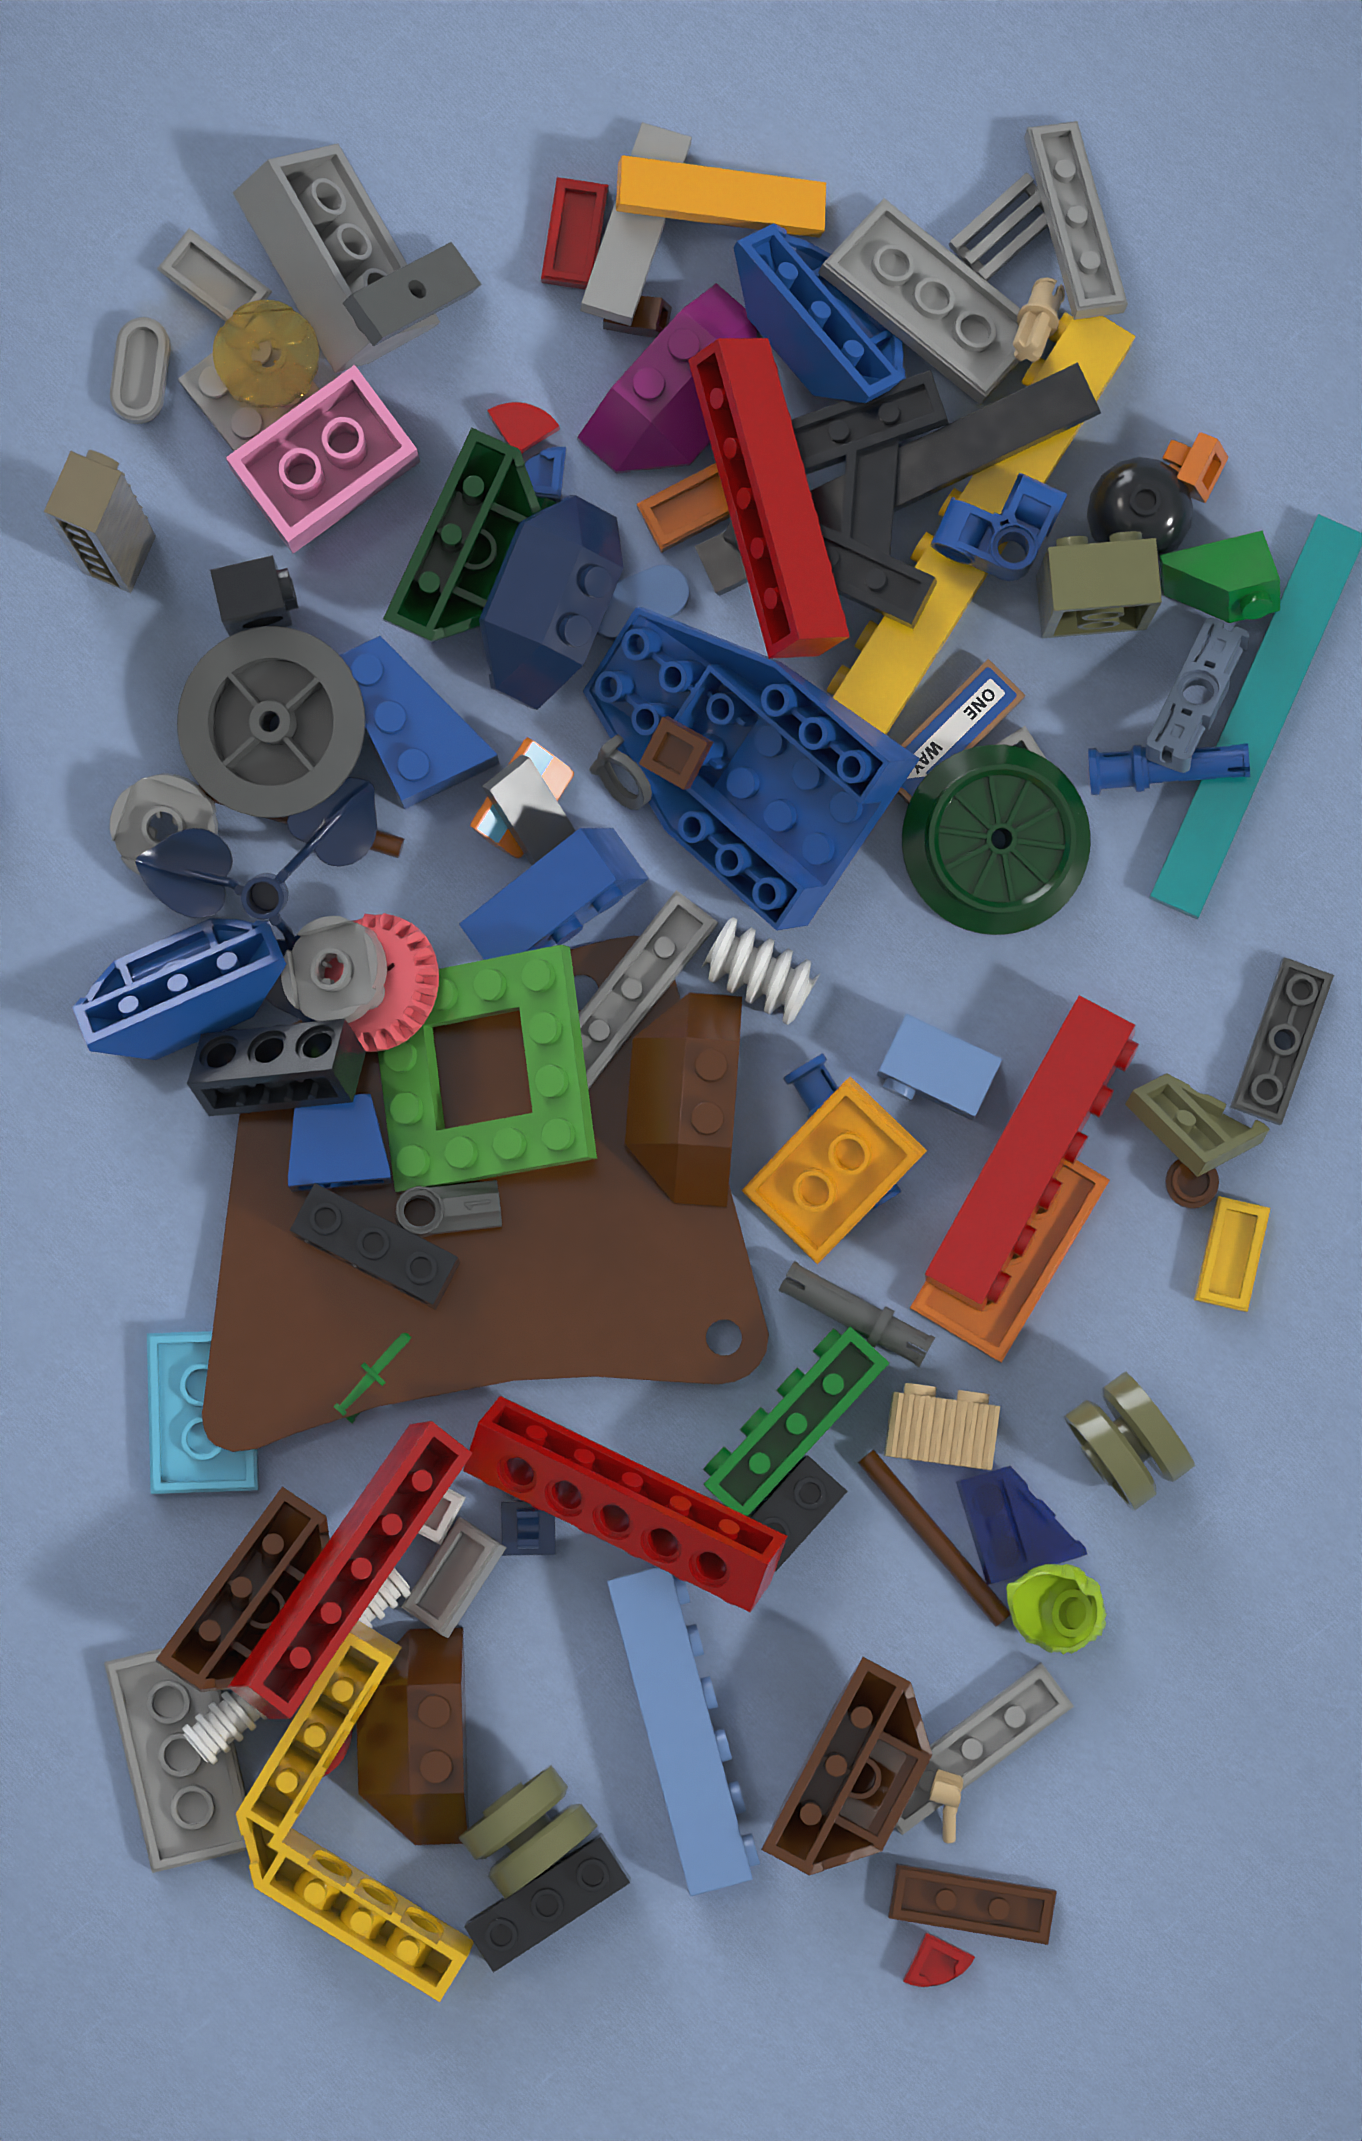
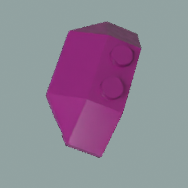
M716 283L681 309L610 388L578 435L577 440L616 474L636 470H653L691 465L710 444V439L688 360L718 338H757L756 328L747 318L746 308Z

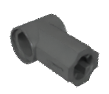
M497 1180L430 1188L422 1186L410 1188L400 1196L396 1204L395 1220L397 1226L421 1238L433 1234L502 1227ZM417 1198L428 1201L433 1206L435 1212L433 1221L422 1227L410 1224L404 1215L406 1204Z

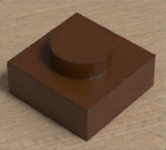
M669 716L662 717L639 765L683 790L690 789L713 741Z

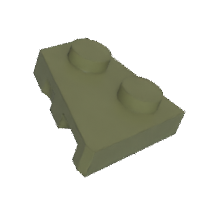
M1168 1073L1134 1089L1125 1103L1144 1125L1197 1177L1261 1144L1270 1130L1264 1123L1255 1120L1250 1128L1223 1114L1227 1104L1208 1094H1201L1195 1091L1189 1084Z

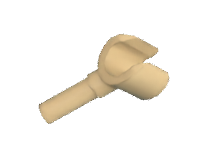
M937 1769L929 1800L944 1804L942 1812V1839L945 1843H953L956 1840V1813L961 1800L964 1779L960 1775Z

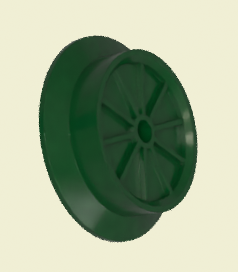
M977 746L963 750L942 761L924 777L916 788L907 806L902 826L903 860L911 883L919 896L944 920L967 931L980 934L1005 935L1033 928L1051 918L1062 909L1076 892L1086 871L1090 854L1091 833L1086 808L1075 786L1049 760L1027 749L1016 746ZM995 830H1000L1005 836V844L1001 849L996 848L991 840Z

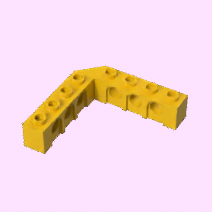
M358 1620L315 1682L237 1810L236 1817L241 1836H244L250 1860L249 1869L255 1889L440 2002L467 1959L474 1944L473 1940L292 1828L402 1648Z

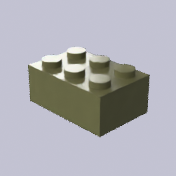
M1130 531L1112 534L1109 536L1110 542L1089 544L1087 536H1069L1057 539L1056 546L1047 548L1036 575L1042 639L1147 630L1162 603L1156 538L1142 539L1141 532Z

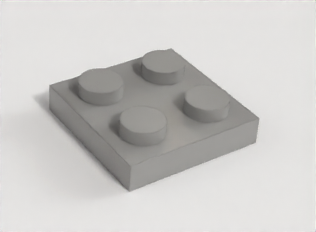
M259 316L178 378L181 386L233 452L320 390L262 316Z

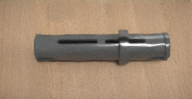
M793 1262L786 1274L788 1277L783 1280L778 1290L779 1292L788 1294L848 1328L851 1326L856 1332L867 1337V1342L875 1348L877 1344H880L911 1361L915 1366L920 1367L935 1339L934 1336H929L894 1317L895 1311L887 1306L881 1310L800 1266L798 1262Z

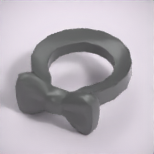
M617 734L601 747L597 759L589 770L591 774L599 775L605 788L621 805L631 810H639L651 800V786L638 764L618 750L623 744L624 739ZM611 762L629 772L637 784L638 795L629 792L623 787L610 764Z

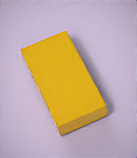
M1221 1196L1216 1198L1194 1301L1248 1312L1271 1208Z

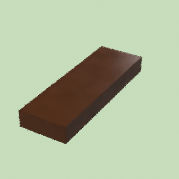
M896 1863L888 1918L1048 1945L1057 1891Z

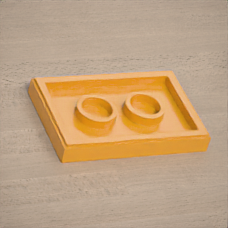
M850 1076L741 1191L818 1265L927 1150Z

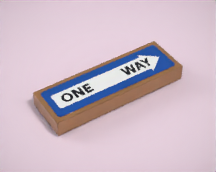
M989 659L901 744V746L920 758L897 792L908 804L918 785L934 767L956 753L976 747L1025 698L1026 695Z

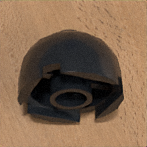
M1137 457L1121 461L1101 475L1090 494L1087 520L1091 536L1097 543L1110 542L1109 536L1115 533L1141 532L1142 539L1156 538L1158 561H1160V555L1174 552L1179 548L1191 527L1193 504L1189 488L1177 478L1178 472L1174 468L1160 460Z

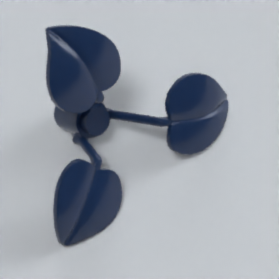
M348 777L339 789L322 803L302 813L288 816L287 824L289 831L294 837L305 842L306 845L277 875L262 873L252 878L245 885L234 878L227 877L233 865L232 853L219 835L203 828H189L173 833L153 848L139 855L135 861L136 867L146 886L162 903L175 912L187 917L204 918L218 913L225 903V887L233 889L237 895H241L242 906L250 916L261 920L269 919L271 925L276 926L283 934L285 939L276 940L284 957L286 951H292L295 943L301 937L299 935L294 937L292 929L279 914L287 904L289 896L285 881L313 851H315L322 862L337 867L354 864L368 853L374 843L377 832L374 785L365 779ZM280 974L265 999L278 1009L298 1018L304 1023L316 1022V1020L305 1016L300 1009L295 1008L289 1002L282 986Z

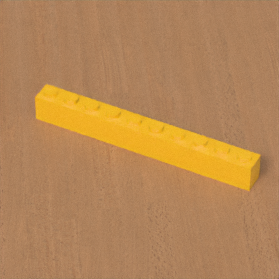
M1065 312L1059 320L1057 331L1053 336L1049 337V340L1056 343L1046 360L1040 357L1039 360L1031 364L1021 383L1029 386L1078 362L1097 402L1131 349L1136 336L1104 316L1074 320L1073 316ZM1084 422L974 474L963 492L953 488L939 510L938 515L944 516L952 497H955V500L969 503L991 514H994V512L1000 514L1018 474L1022 473L1042 483H1046ZM927 531L917 544L910 559L917 563L915 568L934 576L937 584L914 629L886 616L882 618L879 625L870 620L854 645L855 648L861 651L851 669L842 664L826 689L828 693L833 695L832 698L885 735L890 731L989 574L971 565L949 559L931 547L934 536ZM1004 542L998 546V552L1000 555L1003 552L1006 545L1008 544V542Z

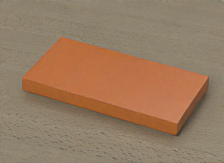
M1078 1160L1074 1165L1068 1161L1064 1162L1056 1177L1057 1180L1063 1182V1185L1051 1208L1047 1211L1040 1207L1030 1226L1037 1229L1036 1235L1023 1257L1014 1253L1004 1272L1012 1277L997 1304L988 1300L981 1312L925 1281L909 1308L1002 1363L1110 1179Z

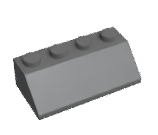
M339 144L268 159L233 192L247 221L251 224L272 265L280 275L297 309L305 319L335 373L347 370L353 365L358 367L369 364L431 330L440 323L437 315L433 314L373 347L365 334L357 328L353 317L343 305V302L351 294L406 266L407 263Z

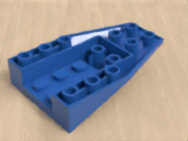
M636 607L583 690L584 695L610 739L617 734L623 737L624 742L618 750L629 756L645 773L652 791L651 800L648 803L664 830L776 931L808 926L920 760L919 757L782 662L769 659L765 655L643 607ZM669 716L713 741L690 789L683 790L639 765L662 717Z

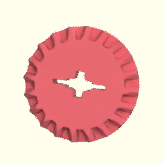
M386 913L379 915L364 914L363 918L353 922L372 929L383 946L387 961V975L384 983L385 996L378 1007L368 1010L362 1017L348 1024L364 1050L375 1052L388 1050L400 1045L422 1027L437 997L439 969L431 943L414 924L403 918ZM335 957L329 961L332 968L326 967L324 976L337 982L343 974L344 966Z

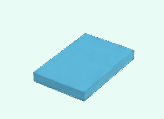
M212 1331L147 1333L151 1494L259 1490L258 1449L232 1452L215 1446L208 1439L203 1427L202 1409Z

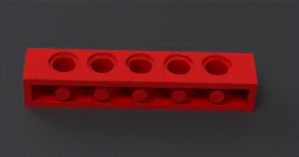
M502 1396L498 1397L478 1422L469 1450L473 1454L463 1469L464 1472L482 1480L487 1485L496 1487L525 1501L532 1507L545 1511L577 1527L584 1533L594 1535L624 1550L629 1555L640 1558L673 1574L676 1578L689 1582L721 1598L726 1603L736 1605L750 1613L769 1587L788 1537Z

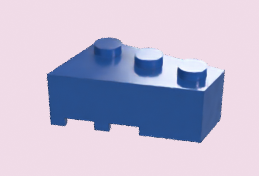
M381 636L340 654L351 669L354 679L358 682L365 707V729L404 809L500 764L498 754Z

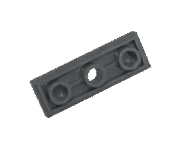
M450 242L356 291L343 302V305L353 317L357 328L365 334L374 347L467 297L482 284L453 243Z
M1285 957L1281 960L1230 1108L1279 1126L1282 1124L1334 977L1333 974ZM1277 1032H1285L1290 1036L1291 1046L1288 1050H1282L1276 1046L1274 1036Z

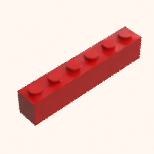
M718 338L691 357L688 362L768 658L820 656L849 638L850 635L768 338Z
M1080 995L1077 997L924 1274L926 1282L981 1312L988 1300L995 1304L999 1302L1012 1277L1004 1272L1014 1253L1023 1257L1037 1232L1036 1228L1030 1226L1040 1207L1047 1211L1051 1208L1063 1185V1182L1057 1180L1056 1177L1064 1162L1068 1161L1074 1165L1089 1137L1082 1133L1085 1124L1091 1114L1098 1118L1101 1117L1113 1095L1114 1090L1109 1088L1107 1084L1116 1068L1123 1072L1127 1070L1140 1044L1132 1040L1135 1035V1024Z
M433 1421L409 1424L230 1682L228 1688L269 1719H291L473 1453Z

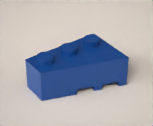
M579 828L460 922L459 925L484 960L551 947L555 944L561 945L577 935L583 929L585 923L614 906L624 896L649 880V877L614 828Z

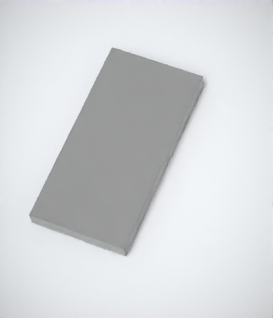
M885 198L829 256L818 272L980 405L1020 362L1014 356L1016 349L1013 346V341L1019 328L1017 316L1020 308Z
M164 1648L104 1662L152 1873L247 1850L244 1836H241L236 1812L247 1794L235 1742L232 1741L229 1744L231 1750L227 1754L223 1751L217 1754L218 1762L212 1765L201 1757L184 1737L183 1734L185 1732L182 1730L186 1724L190 1727L194 1726L198 1722L195 1717L199 1713L203 1714V1716L209 1713L211 1710L208 1708V1705L212 1702L218 1705L224 1699L221 1697L223 1690L199 1692L156 1662V1658Z

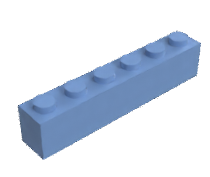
M658 1567L609 1579L607 1584L690 1897L751 1881L753 1877L750 1867L760 1865L752 1833L741 1835L736 1814L746 1812L739 1782L737 1780L727 1783L722 1762L732 1760L725 1730L722 1728L714 1731L708 1710L718 1707L711 1677L700 1678L694 1657L705 1655L697 1624L686 1626L680 1606L691 1603L686 1583Z

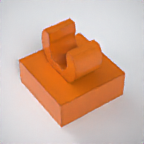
M1199 432L1192 447L1171 440L1162 457L1164 461L1170 463V467L1178 472L1177 478L1189 488L1191 498L1206 503L1229 458L1217 438Z

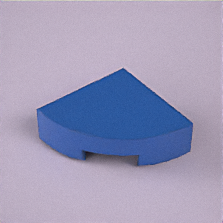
M566 447L544 449L525 462V467L537 498H548L555 502H561Z

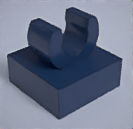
M525 1501L501 1502L502 1545L507 1547L502 1556L556 1555L555 1516L538 1510Z

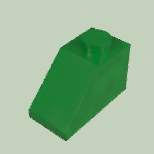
M1263 530L1160 555L1161 588L1167 597L1227 623L1245 619H1259L1267 614L1280 611V577Z

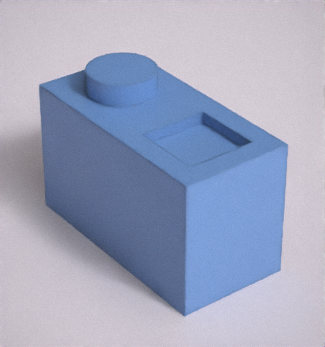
M906 1013L877 1072V1076L886 1079L883 1085L884 1089L899 1097L911 1101L914 1094H917L967 1119L973 1120L1001 1064L1002 1058Z

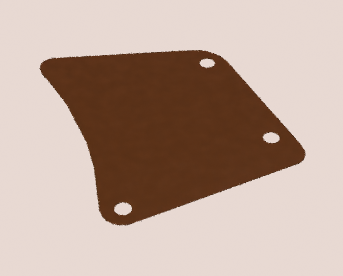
M633 935L613 938L570 949L574 976L585 975L591 977L599 988L640 936ZM673 981L588 1090L597 1159L458 1183L466 1184L497 1180L502 1227L433 1234L423 1238L454 1254L460 1260V1265L436 1310L292 1235L289 1230L311 1191L292 1192L288 1186L294 1108L240 1113L202 1409L203 1427L208 1439L215 1446L232 1452L258 1449L293 1434L379 1406L510 1381L606 1377L725 1384L736 1382L750 1375L760 1365L766 1354L769 1333L730 1185L727 1208L673 1204L661 1187L625 1146L633 1037L680 1000L676 981ZM520 1010L433 1027L445 1129L533 1113ZM299 1020V1021L294 1022V1023H292V1024L304 1023V1022H302L301 1020ZM366 1051L355 1095L371 1094L393 1183L331 1188L328 1190L397 1225L395 1209L403 1193L395 1192L378 1051ZM413 1199L404 1208L405 1218L414 1226L422 1227L428 1225L434 1219L435 1212L433 1206L424 1199ZM718 1320L732 1321L741 1331L742 1341L740 1347L730 1355L714 1353L706 1342L708 1328ZM402 1333H408L411 1336L410 1341L378 1374L386 1383L382 1386L375 1380L345 1409L347 1413L344 1416L338 1412L333 1406L336 1403L341 1405L367 1373L361 1365L365 1362L371 1368Z

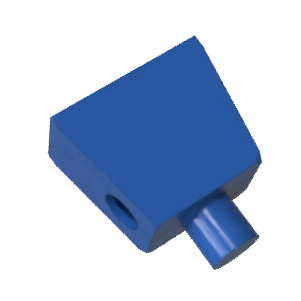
M357 1094L354 1096L352 1103L294 1108L288 1170V1186L292 1192L311 1190L314 1183L326 1189L393 1183L371 1094Z

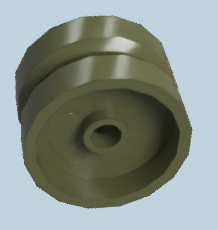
M1123 1372L1102 1388L1103 1399L1116 1420L1112 1421L1096 1403L1088 1400L1074 1408L1064 1418L1080 1443L1082 1452L1095 1471L1135 1511L1156 1495V1484L1143 1462L1147 1461L1160 1477L1171 1482L1176 1481L1192 1469L1195 1463L1177 1433L1147 1393L1127 1372Z
M552 1765L548 1766L524 1785L520 1782L482 1812L484 1816L458 1837L475 1860L486 1859L504 1845L510 1849L508 1853L491 1867L488 1875L505 1899L544 1872L598 1826L582 1804H571L551 1819L546 1812L565 1797L568 1786Z

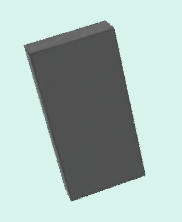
M521 754L482 786L531 865H534L576 831L533 761L528 756Z

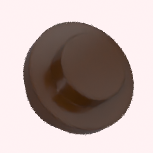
M1178 1159L1169 1167L1166 1173L1165 1186L1168 1195L1176 1204L1194 1209L1208 1204L1215 1197L1219 1187V1176L1214 1168L1197 1177Z

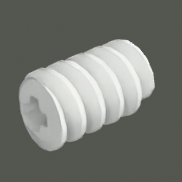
M732 917L723 927L702 965L704 967L707 963L710 964L709 981L715 983L726 973L729 974L728 992L733 994L746 984V1002L752 1004L763 994L766 995L764 1012L770 1015L781 1005L785 1006L782 1021L789 1025L798 1015L820 974L814 979L809 978L811 961L805 959L793 969L791 967L793 951L789 948L777 958L772 957L774 940L771 938L767 939L758 948L754 947L756 930L752 927L740 937L735 936L737 919Z

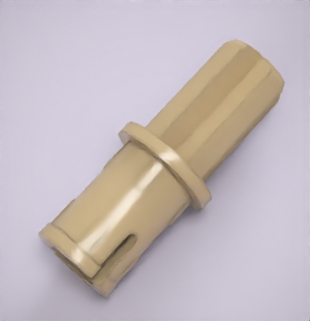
M1046 277L1037 280L1032 287L1028 304L1022 306L1018 312L1017 323L1019 328L1014 338L1013 346L1016 349L1014 356L1021 362L1025 359L1031 362L1039 360L1048 338L1057 331L1059 324L1057 313L1064 301L1065 289L1061 284L1057 287L1053 296L1052 292L1057 283V280Z

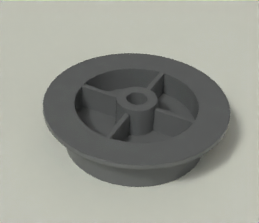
M264 626L244 630L229 636L210 649L200 659L188 677L181 694L177 714V732L181 752L187 767L198 784L211 797L226 807L243 814L263 818H279L302 813L317 806L334 794L348 778L358 760L366 727L362 693L358 682L352 675L351 669L343 658L320 639L300 630L279 626ZM278 715L280 724L275 731L271 732L270 721L274 716Z

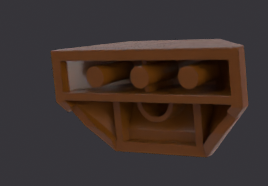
M689 992L633 1037L625 1146L661 1187L673 1204L727 1208L740 1046L742 996Z
M282 1486L158 1655L156 1662L199 1692L229 1689L228 1685L330 1540L327 1516Z
M456 1627L449 1638L442 1636L432 1628L409 1629L396 1643L402 1647L357 1720L358 1794L414 1845L463 1844L458 1837L469 1829L464 1627Z
M862 1656L836 1700L789 1789L761 1850L809 1876L883 1851L932 1757L930 1744L910 1681Z

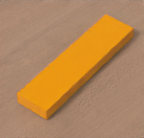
M622 155L618 162L616 211L755 230H761L775 223L786 229L787 234L820 238L825 231L826 182Z

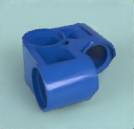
M1019 473L1000 514L995 512L991 514L969 503L955 500V497H952L932 539L931 547L949 559L971 565L1001 580H1019L1031 569L1045 537L1049 536L1068 494ZM1004 542H1016L1022 546L1026 558L1018 563L1007 562L1000 556L998 546Z

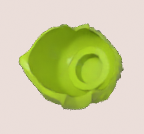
M1044 1564L1032 1568L1015 1582L1007 1584V1602L1011 1618L1016 1629L1025 1638V1642L1038 1645L1049 1653L1060 1652L1064 1655L1067 1652L1071 1654L1077 1652L1089 1642L1095 1641L1097 1636H1102L1103 1629L1106 1626L1105 1618L1107 1613L1100 1585L1094 1579L1086 1576L1085 1572L1079 1567L1070 1564Z

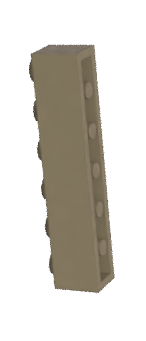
M88 450L86 457L70 451L44 513L82 573L131 593L156 535L147 520L148 517L142 511L143 507L136 500L137 496L133 494L131 485L127 483L125 474L117 469L119 466L117 461L93 450Z

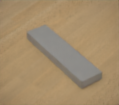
M1078 121L1028 127L1024 139L1073 319L1124 313L1128 303Z
M642 122L631 156L685 163L692 137ZM615 201L581 302L580 311L631 326L667 218L616 211Z
M677 890L579 1013L588 1090L718 925L715 919Z
M1041 1662L930 1745L932 1757L895 1826L901 1835L905 1834L943 1805L929 1800L937 1769L960 1775L964 1779L963 1790L1074 1707Z

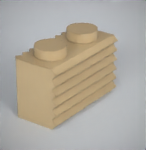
M905 1383L904 1393L892 1392L884 1456L992 1470L1000 1406L988 1405L990 1394L958 1390L957 1400L936 1398L937 1387Z

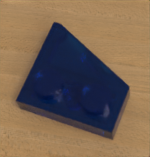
M1011 1466L956 1482L987 1585L1026 1574L1032 1568L1044 1564H1059L1088 1555L1085 1546L1079 1540H1075L1054 1518L1056 1516L1043 1500L1037 1499L1030 1492L1028 1484Z

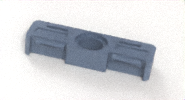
M1213 617L1205 620L1147 738L1145 755L1149 761L1181 773H1186L1190 770L1192 755L1204 731H1209L1229 690L1230 677L1243 650H1248L1249 632L1247 630L1234 626L1233 630L1229 631L1224 629V621ZM1190 686H1204L1212 693V698L1204 704H1193L1185 699L1183 692Z

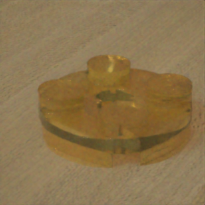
M257 300L240 306L233 312V316L225 322L224 326L220 327L213 343V361L220 381L234 399L257 408H277L290 404L295 399L303 397L309 392L312 387V381L319 369L320 349L313 327L301 314L280 301ZM270 341L273 350H282L279 361H273L275 365L263 367L261 361H252V351L254 349L260 351L261 349L258 344L261 342Z

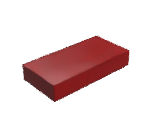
M557 177L541 283L586 290L600 249L609 185Z

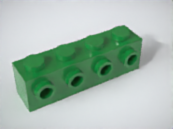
M851 1326L842 1335L833 1328L812 1351L820 1359L810 1370L804 1374L797 1367L776 1389V1392L783 1399L771 1412L767 1413L760 1407L739 1429L746 1436L745 1440L733 1452L724 1446L703 1468L710 1476L703 1485L725 1506L748 1516L888 1366L889 1362Z

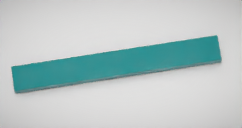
M1320 514L1317 515L1280 598V611L1273 614L1215 746L1221 747L1248 743L1250 777L1200 780L1149 899L1192 918H1199L1362 547L1361 532Z

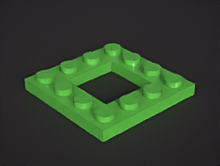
M556 945L440 968L437 997L422 1027L400 1045L388 1050L378 1051L395 1192L404 1193L406 1190L416 1186L428 1188L447 1186L597 1159L570 946ZM520 1010L533 1113L445 1129L433 1027Z

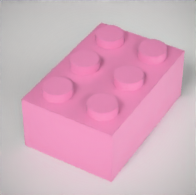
M355 365L226 457L235 477L292 554L420 463L417 448Z

